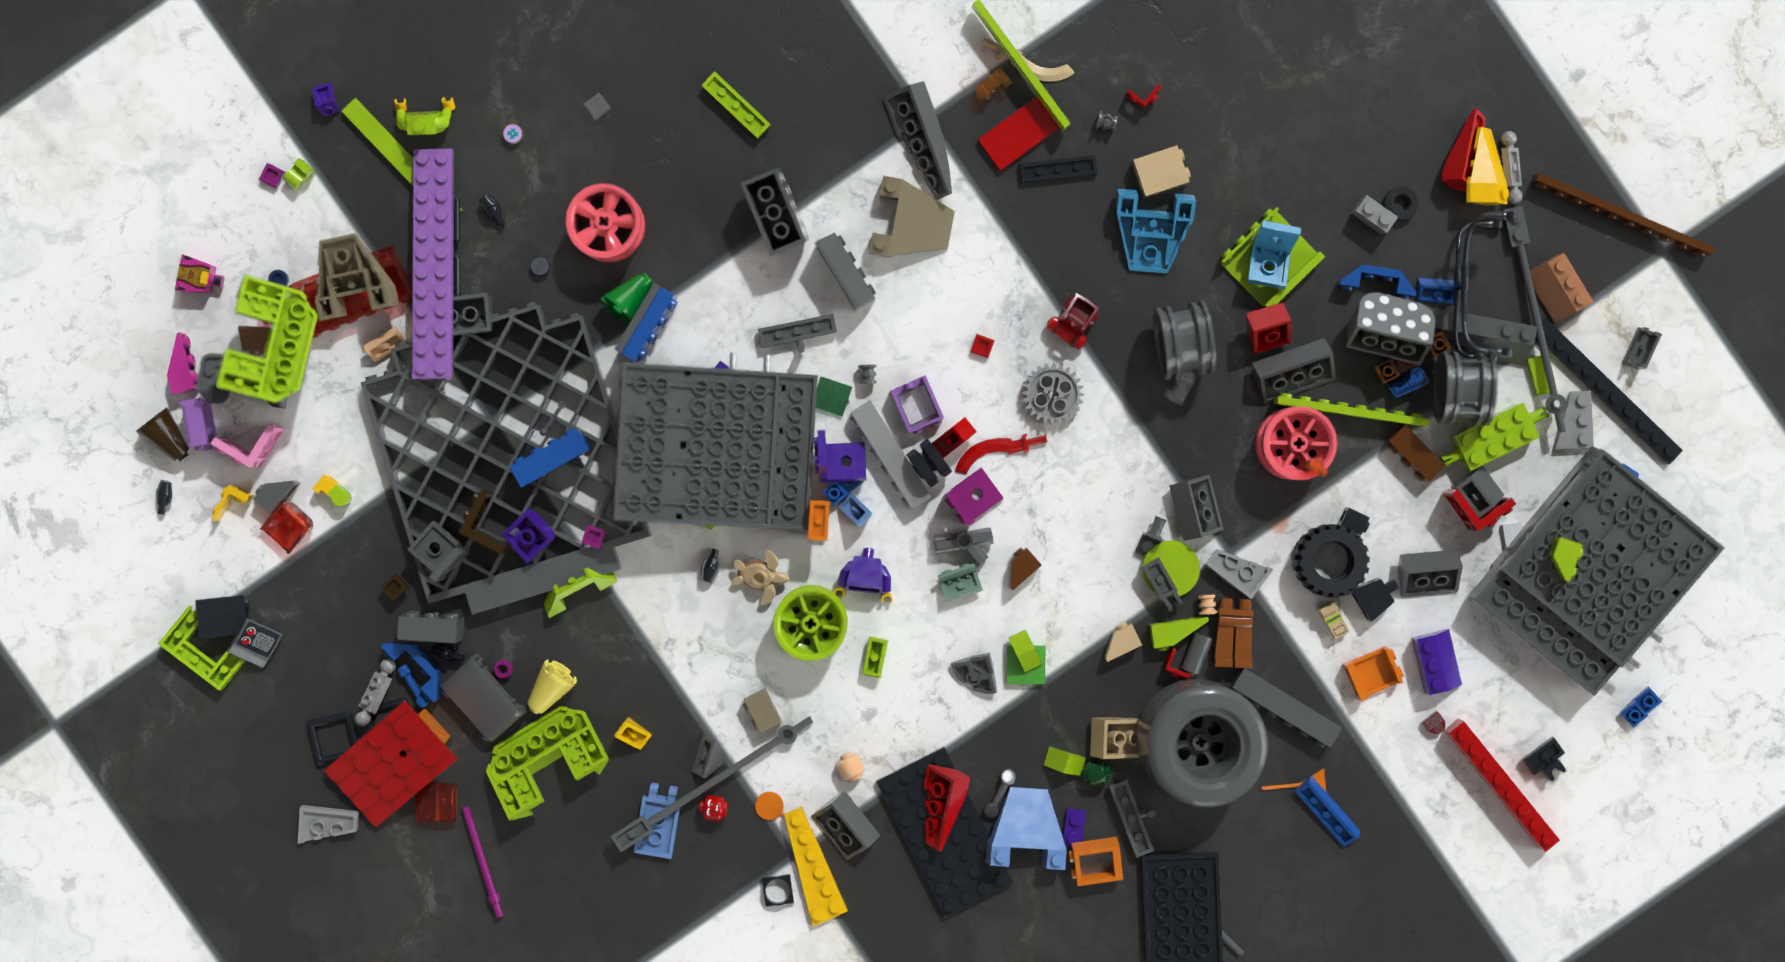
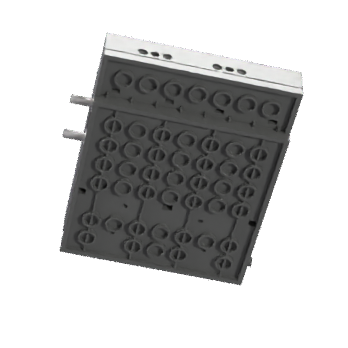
M733 352L730 353L729 369L622 362L620 366L612 501L613 520L629 521L631 525H637V521L808 530L818 375L770 372L771 355L769 354L768 358L767 354L764 355L763 371L736 370L737 353L735 352L734 357Z
M1591 446L1524 525L1523 529L1509 546L1492 563L1493 567L1471 591L1469 596L1586 691L1595 696L1619 667L1623 668L1627 662L1636 669L1641 666V663L1632 656L1649 636L1658 643L1662 642L1663 637L1654 630L1725 547L1608 452ZM1555 535L1582 544L1583 554L1580 560L1576 562V574L1574 578L1570 579V582L1561 579L1549 555Z

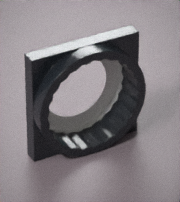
M790 874L762 878L765 907L794 903ZM775 881H781L786 885V894L781 898H775L770 894V886Z

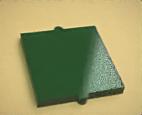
M821 376L817 386L816 408L843 417L846 405L849 404L848 399L852 386Z

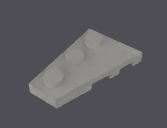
M1591 391L1569 392L1563 418L1566 432L1559 433L1554 450L1594 447Z
M1218 549L1212 553L1204 564L1250 600L1273 570L1272 568L1264 567Z
M301 805L297 844L309 840H319L328 836L356 832L358 830L359 811Z

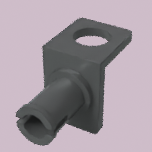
M1155 516L1150 531L1143 532L1135 550L1137 553L1146 555L1147 552L1142 549V544L1146 541H1150L1153 546L1164 541L1161 539L1160 534L1167 520Z

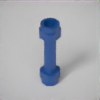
M405 664L398 668L397 671L400 678L403 677L416 698V705L421 709L430 704L410 673L412 671L410 667Z

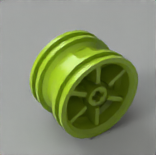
M819 585L800 586L789 592L776 609L773 624L775 637L784 651L792 657L803 661L821 660L832 655L844 641L847 632L848 616L842 600L830 589ZM811 601H818V606L812 607ZM795 606L800 608V612L798 614H795L793 612V608ZM827 613H832L833 618L831 620L826 619L825 615ZM810 618L814 619L813 622H816V625H813L812 628H808V624H805V621H809ZM791 625L796 626V632L791 633L789 627ZM823 632L829 633L828 639L822 637ZM805 638L811 639L810 645L804 644Z

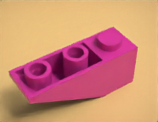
M179 332L176 335L167 372L171 394L175 395L191 392L197 388L198 373L195 372L194 368L196 361L190 352L191 341L186 336V333Z

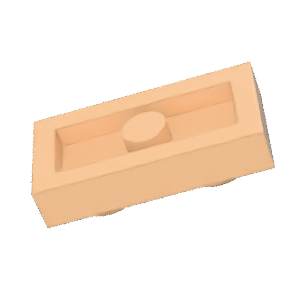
M397 326L363 345L371 359L376 362L390 354L391 349L396 347L395 344L407 342Z

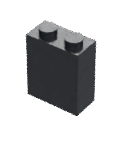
M244 594L195 600L199 639L237 635L245 619L251 620L250 617L246 616V610H249V599L245 598Z

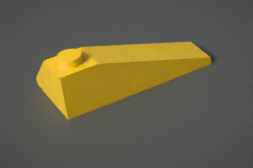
M1478 127L1474 144L1476 156L1475 160H1471L1470 167L1473 168L1472 176L1467 179L1466 202L1484 206L1507 204L1509 191L1492 130Z

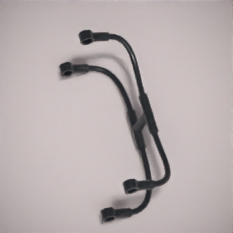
M1492 211L1491 213L1481 214L1472 222L1464 224L1457 235L1456 270H1454L1453 342L1457 352L1468 359H1472L1475 353H1465L1459 345V305H1461L1463 335L1471 349L1486 355H1493L1496 362H1498V356L1512 357L1513 348L1483 349L1472 343L1467 331L1466 302L1468 301L1469 285L1468 251L1473 228L1477 226L1478 228L1503 229L1502 220H1517V212ZM1484 218H1491V219H1500V220H1491V221L1488 220V221H1487V220H1482V219H1484ZM1468 228L1464 243L1463 266H1461V239L1464 231Z

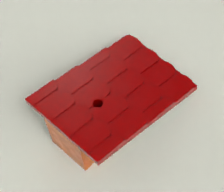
M404 701L324 771L367 819L377 827L456 761L457 757L445 745L451 736L428 710L424 708L417 714Z

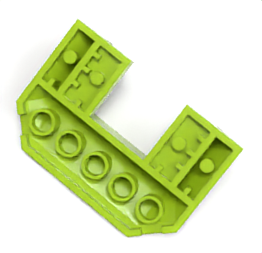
M244 275L236 295L237 303L234 313L270 323V328L262 358L225 349L221 367L217 371L216 387L276 403L300 390L318 315L311 308L306 300L307 297L302 291Z
M559 706L495 745L492 752L493 757L491 763L488 764L486 773L508 819L514 820L534 815L531 809L544 802L532 776L537 771L564 756L574 778L578 781L593 771L600 775L609 758L586 712Z

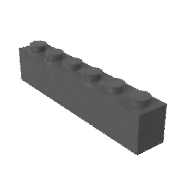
M1240 668L1230 684L1234 688L1233 691L1242 696L1249 697L1251 704L1258 708L1260 705L1267 708L1265 711L1267 714L1274 718L1276 715L1283 718L1282 723L1290 728L1293 725L1298 727V733L1307 738L1311 735L1316 738L1314 742L1323 748L1325 745L1331 748L1343 729L1245 668Z

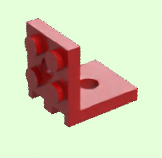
M1447 489L1442 493L1467 529H1472L1473 531H1480L1486 526L1494 525L1499 516L1509 514L1513 511L1512 507L1516 505L1513 498L1502 497L1494 508L1479 518L1459 489Z

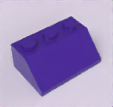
M1449 629L1411 637L1425 694L1434 695L1447 692L1462 685Z

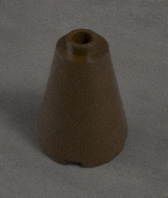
M167 407L136 430L139 436L173 461L178 459L180 462L189 455L187 453L189 450L188 445Z

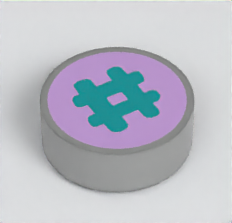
M509 124L504 128L503 136L508 143L517 144L523 138V131L518 125Z

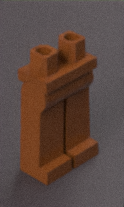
M1221 597L1220 608L1217 607L1216 609L1218 614L1212 665L1215 667L1252 668V616L1254 617V611L1251 609V600L1240 598L1238 609L1232 608V598Z

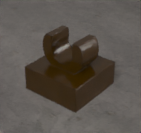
M397 573L381 585V588L393 601L409 588Z

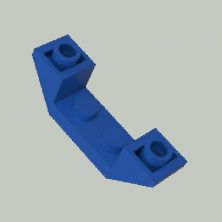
M1369 265L1358 266L1336 284V286L1342 287L1341 290L1353 291V289L1359 288L1362 274V278L1374 279V276L1381 277V281L1393 282L1394 279L1393 295H1398V298L1410 300L1417 293L1401 270Z
M387 642L381 646L384 649V655L390 660L399 659L407 651L408 658L421 666L420 670L424 675L431 677L421 688L423 696L428 701L432 700L433 702L440 699L441 670L415 643Z

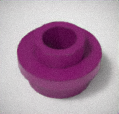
M500 660L495 663L493 672L499 679H506L511 676L513 666L507 660ZM501 666H505L507 668V671L505 673L500 671Z

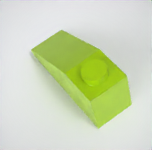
M1201 616L1149 624L1152 647L1157 648L1158 651L1169 650V646H1174L1208 622V617Z

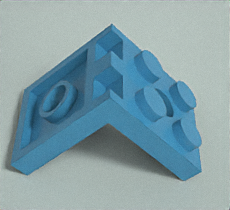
M1262 221L1252 241L1247 283L1285 290L1290 253L1300 236L1301 228ZM1264 265H1271L1273 271H1267Z

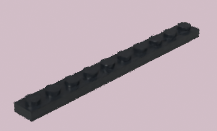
M1544 318L1541 322L1547 348L1665 463L1671 464L1683 450L1547 318Z

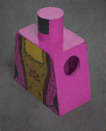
M182 254L174 290L191 293H211L213 286L223 287L225 278L215 274L216 266Z

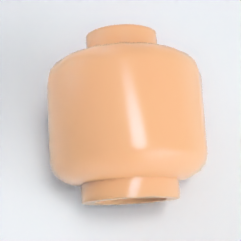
M848 752L840 756L841 760L838 761L837 768L843 780L852 782L863 776L862 773L865 768L858 754L851 755Z

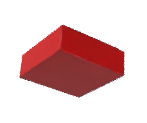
M976 334L970 352L989 358L995 340Z

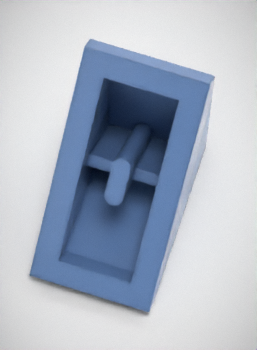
M852 493L838 505L858 527L872 514Z

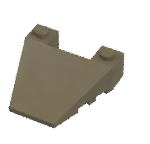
M883 176L880 197L897 200L898 204L892 236L872 232L869 254L893 257L948 249L955 211L903 179Z
M356 233L319 241L317 265L319 266V277H317L316 281L318 293L315 296L319 321L347 316L343 296L367 291L372 310L400 305L394 283Z

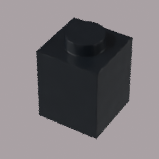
M1345 507L1337 525L1345 526L1355 531L1356 534L1362 535L1369 528L1370 523L1368 521L1370 517Z

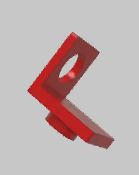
M1158 84L1145 101L1141 100L1131 90H1128L1125 95L1140 108L1144 109L1148 103L1152 105L1159 97L1156 93L1162 86Z
M1171 647L1163 668L1170 671L1169 675L1180 679L1181 676L1190 678V674L1170 667L1176 652V648Z

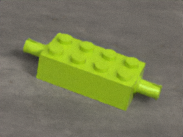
M1516 403L1494 414L1489 426H1482L1481 424L1479 426L1471 425L1448 436L1455 450L1440 456V460L1445 461L1442 462L1445 468L1460 460L1465 471H1472L1540 438L1535 428V423L1548 418L1549 413H1544L1547 411L1544 406L1528 413L1524 403Z

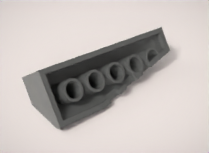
M925 82L910 84L883 97L898 138H902L907 153L912 154L916 161L915 166L924 174V181L935 199L939 200L952 194L945 143Z
M1429 308L1435 317L1434 334L1436 335L1443 331L1447 340L1454 343V312ZM1459 312V316H1458V341H1459V345L1462 346V347H1464L1465 349H1467V350H1469V351H1473V352L1476 353V351H1474L1473 349H1471V348L1469 347V345H1468V344L1466 343V341H1465V338H1464V335H1463V331H1462L1461 313ZM1466 314L1468 335L1474 345L1483 349L1513 348L1512 357L1498 356V361L1523 366L1526 364L1534 346L1537 332L1536 326Z

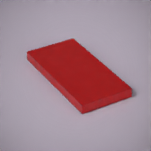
M1035 97L980 137L978 141L1001 171L1060 127L1038 97Z

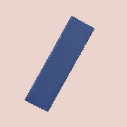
M1313 776L1308 777L1294 790L1343 847L1359 838L1360 830Z

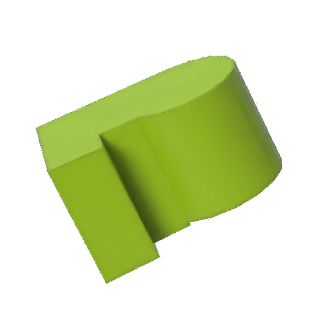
M298 158L291 169L286 172L283 180L294 190H297L316 171L303 159Z

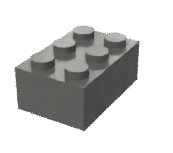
M420 611L405 612L404 615L398 616L397 640L457 643L463 640L464 617H459L458 613H447L439 616L440 612L424 613V615H420Z

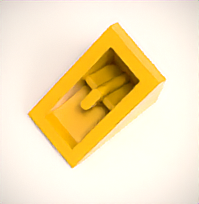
M628 717L614 736L641 750L652 734Z

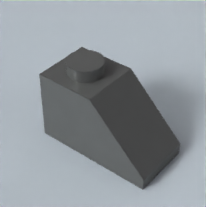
M292 480L261 484L255 491L256 496L253 499L270 513H277L300 482Z

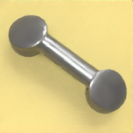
M1010 768L1002 770L1000 774L1002 782L993 801L987 803L983 808V812L988 818L998 816V806L1008 786L1016 780V774Z

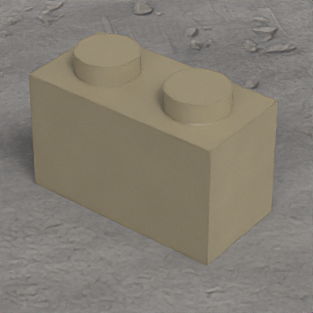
M765 687L744 698L743 707L747 714L751 713L753 717L751 723L756 731L759 730L760 733H763L782 723Z

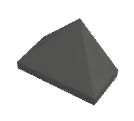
M703 735L691 772L707 778L725 763V759L718 741Z

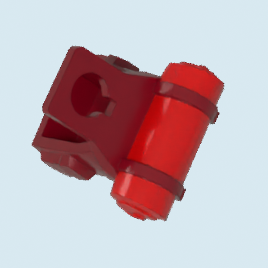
M1076 293L1066 301L1062 308L1064 311L1059 317L1053 316L1047 321L1046 329L1071 347L1079 350L1086 344L1087 337L1084 335L1085 331L1096 321L1099 315V307Z

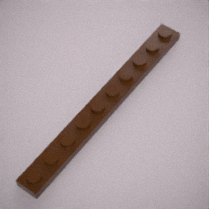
M1542 173L1533 175L1531 180L1538 189L1553 191V195L1560 198L1565 196L1576 205L1583 204L1588 206V209L1592 212L1599 213L1600 211L1605 213L1609 219L1623 221L1625 226L1631 228L1638 227L1644 234H1654L1659 236L1658 239L1663 242L1669 243L1671 241L1675 243L1677 248L1692 250L1696 256L1704 258L1705 256L1713 255L1716 248Z

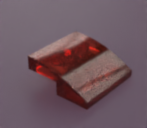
M428 783L416 793L415 821L456 822V783Z

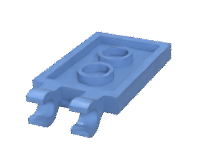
M652 782L649 796L643 795L640 816L644 814L646 819L674 803L678 787L670 786L668 796L657 795L659 783ZM680 808L653 824L651 827L654 832L635 843L634 853L672 859Z

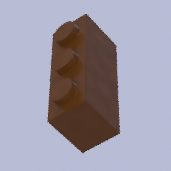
M1401 425L1385 440L1388 444L1387 448L1393 454L1397 453L1402 458L1400 461L1405 467L1412 468L1415 472L1413 475L1420 482H1430L1445 467L1440 459L1407 425Z

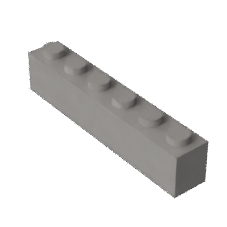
M871 400L852 411L851 414L853 416L850 417L855 427L859 426L863 431L860 435L864 442H870L873 447L870 450L876 460L880 458L883 465L880 467L886 476L890 474L894 480L891 484L895 491H901L904 496L901 500L905 507H911L913 510L931 499L932 497Z

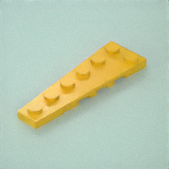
M800 806L784 813L812 925H818L848 912L803 807Z

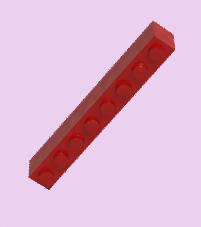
M1457 719L1444 729L1447 736L1539 849L1547 852L1560 841L1465 721Z

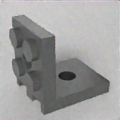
M435 520L429 524L407 549L433 572L429 578L434 582L444 580L447 574L457 566L462 557L469 552ZM433 542L439 543L441 547L438 553H433L430 549Z

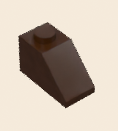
M1020 547L1012 554L1014 558L1011 559L1009 585L1012 590L1042 566L1026 547L1024 549Z

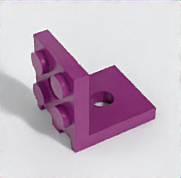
M982 467L944 494L947 497L944 499L950 509L955 508L957 511L955 516L962 525L966 524L967 526L974 523L977 517L1003 499V496ZM975 488L982 490L983 495L980 499L972 497L971 493Z

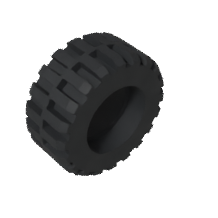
M1323 524L1309 529L1307 534H1303L1300 537L1301 541L1296 543V552L1292 556L1295 563L1293 570L1297 573L1298 581H1301L1302 586L1312 593L1323 597L1338 598L1339 596L1349 595L1351 591H1356L1360 583L1363 584L1365 581V573L1369 572L1367 562H1370V556H1367L1369 550L1367 545L1363 544L1364 540L1357 536L1356 532L1341 525ZM1326 543L1339 544L1345 549L1348 561L1345 571L1334 579L1322 577L1317 573L1314 566V557L1317 550Z

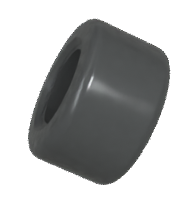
M1186 679L1163 688L1144 708L1136 731L1137 752L1147 775L1169 795L1191 806L1217 807L1240 798L1256 783L1267 758L1268 741L1266 729L1255 707L1239 693L1210 680ZM1202 716L1201 726L1193 728L1190 720ZM1215 721L1221 728V731L1211 735L1208 732V727ZM1182 728H1184L1188 732L1184 740H1177ZM1199 737H1200V738H1202V741H1199V745H1198V744L1196 743V741H1198V740H1199ZM1213 742L1223 743L1219 755H1215L1210 750ZM1187 747L1190 750L1186 760H1182L1178 756V749ZM1205 754L1208 764L1196 766L1197 755Z

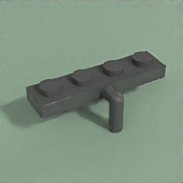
M828 314L760 328L758 333L762 348L796 341L797 351L804 353V339L837 333L834 315Z
M1127 779L1108 785L1135 857L1153 852V846L1142 820L1146 816L1154 818L1155 812L1153 809L1148 807L1140 811L1138 810Z

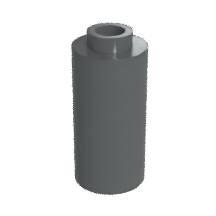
M1196 632L1194 633L1181 667L1185 673L1190 674L1192 677L1195 674H1200L1213 639Z

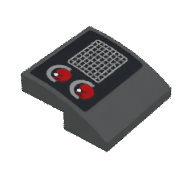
M246 618L227 652L263 668L283 634Z

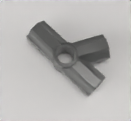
M991 527L934 537L937 554L961 550L976 568L988 558L980 546L994 544ZM966 535L969 541L966 545L962 546L959 544V538Z

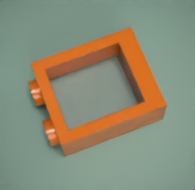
M1117 837L1071 843L1072 851H1069L1070 863H1074V868H1071L1072 879H1076L1077 886L1123 880L1120 845Z

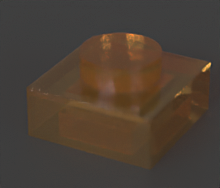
M1314 459V461L1307 460L1304 465L1305 468L1320 477H1324L1328 471L1324 468L1325 464L1317 459Z

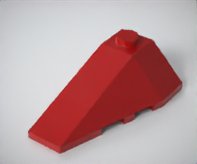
M1478 109L1472 110L1445 162L1444 170L1441 174L1442 181L1449 188L1466 193L1467 179L1472 176L1473 168L1470 167L1471 160H1475L1476 156L1474 144L1478 127L1485 128V116Z
M930 764L927 766L924 780V789H927L925 807L928 809V818L925 820L926 844L938 851H942L967 795L970 777L956 769Z

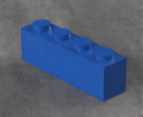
M572 428L563 433L565 437L559 440L556 437L548 441L547 447L543 449L538 447L530 451L531 455L524 459L522 456L514 460V465L510 469L520 487L533 483L590 451L591 448L581 430Z

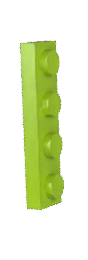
M715 71L701 85L757 139L771 126L763 116Z

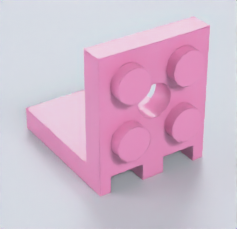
M268 424L251 452L226 437H214L210 444L215 446L214 450L220 454L232 456L231 460L239 465L244 464L250 468H261L285 428L276 424Z

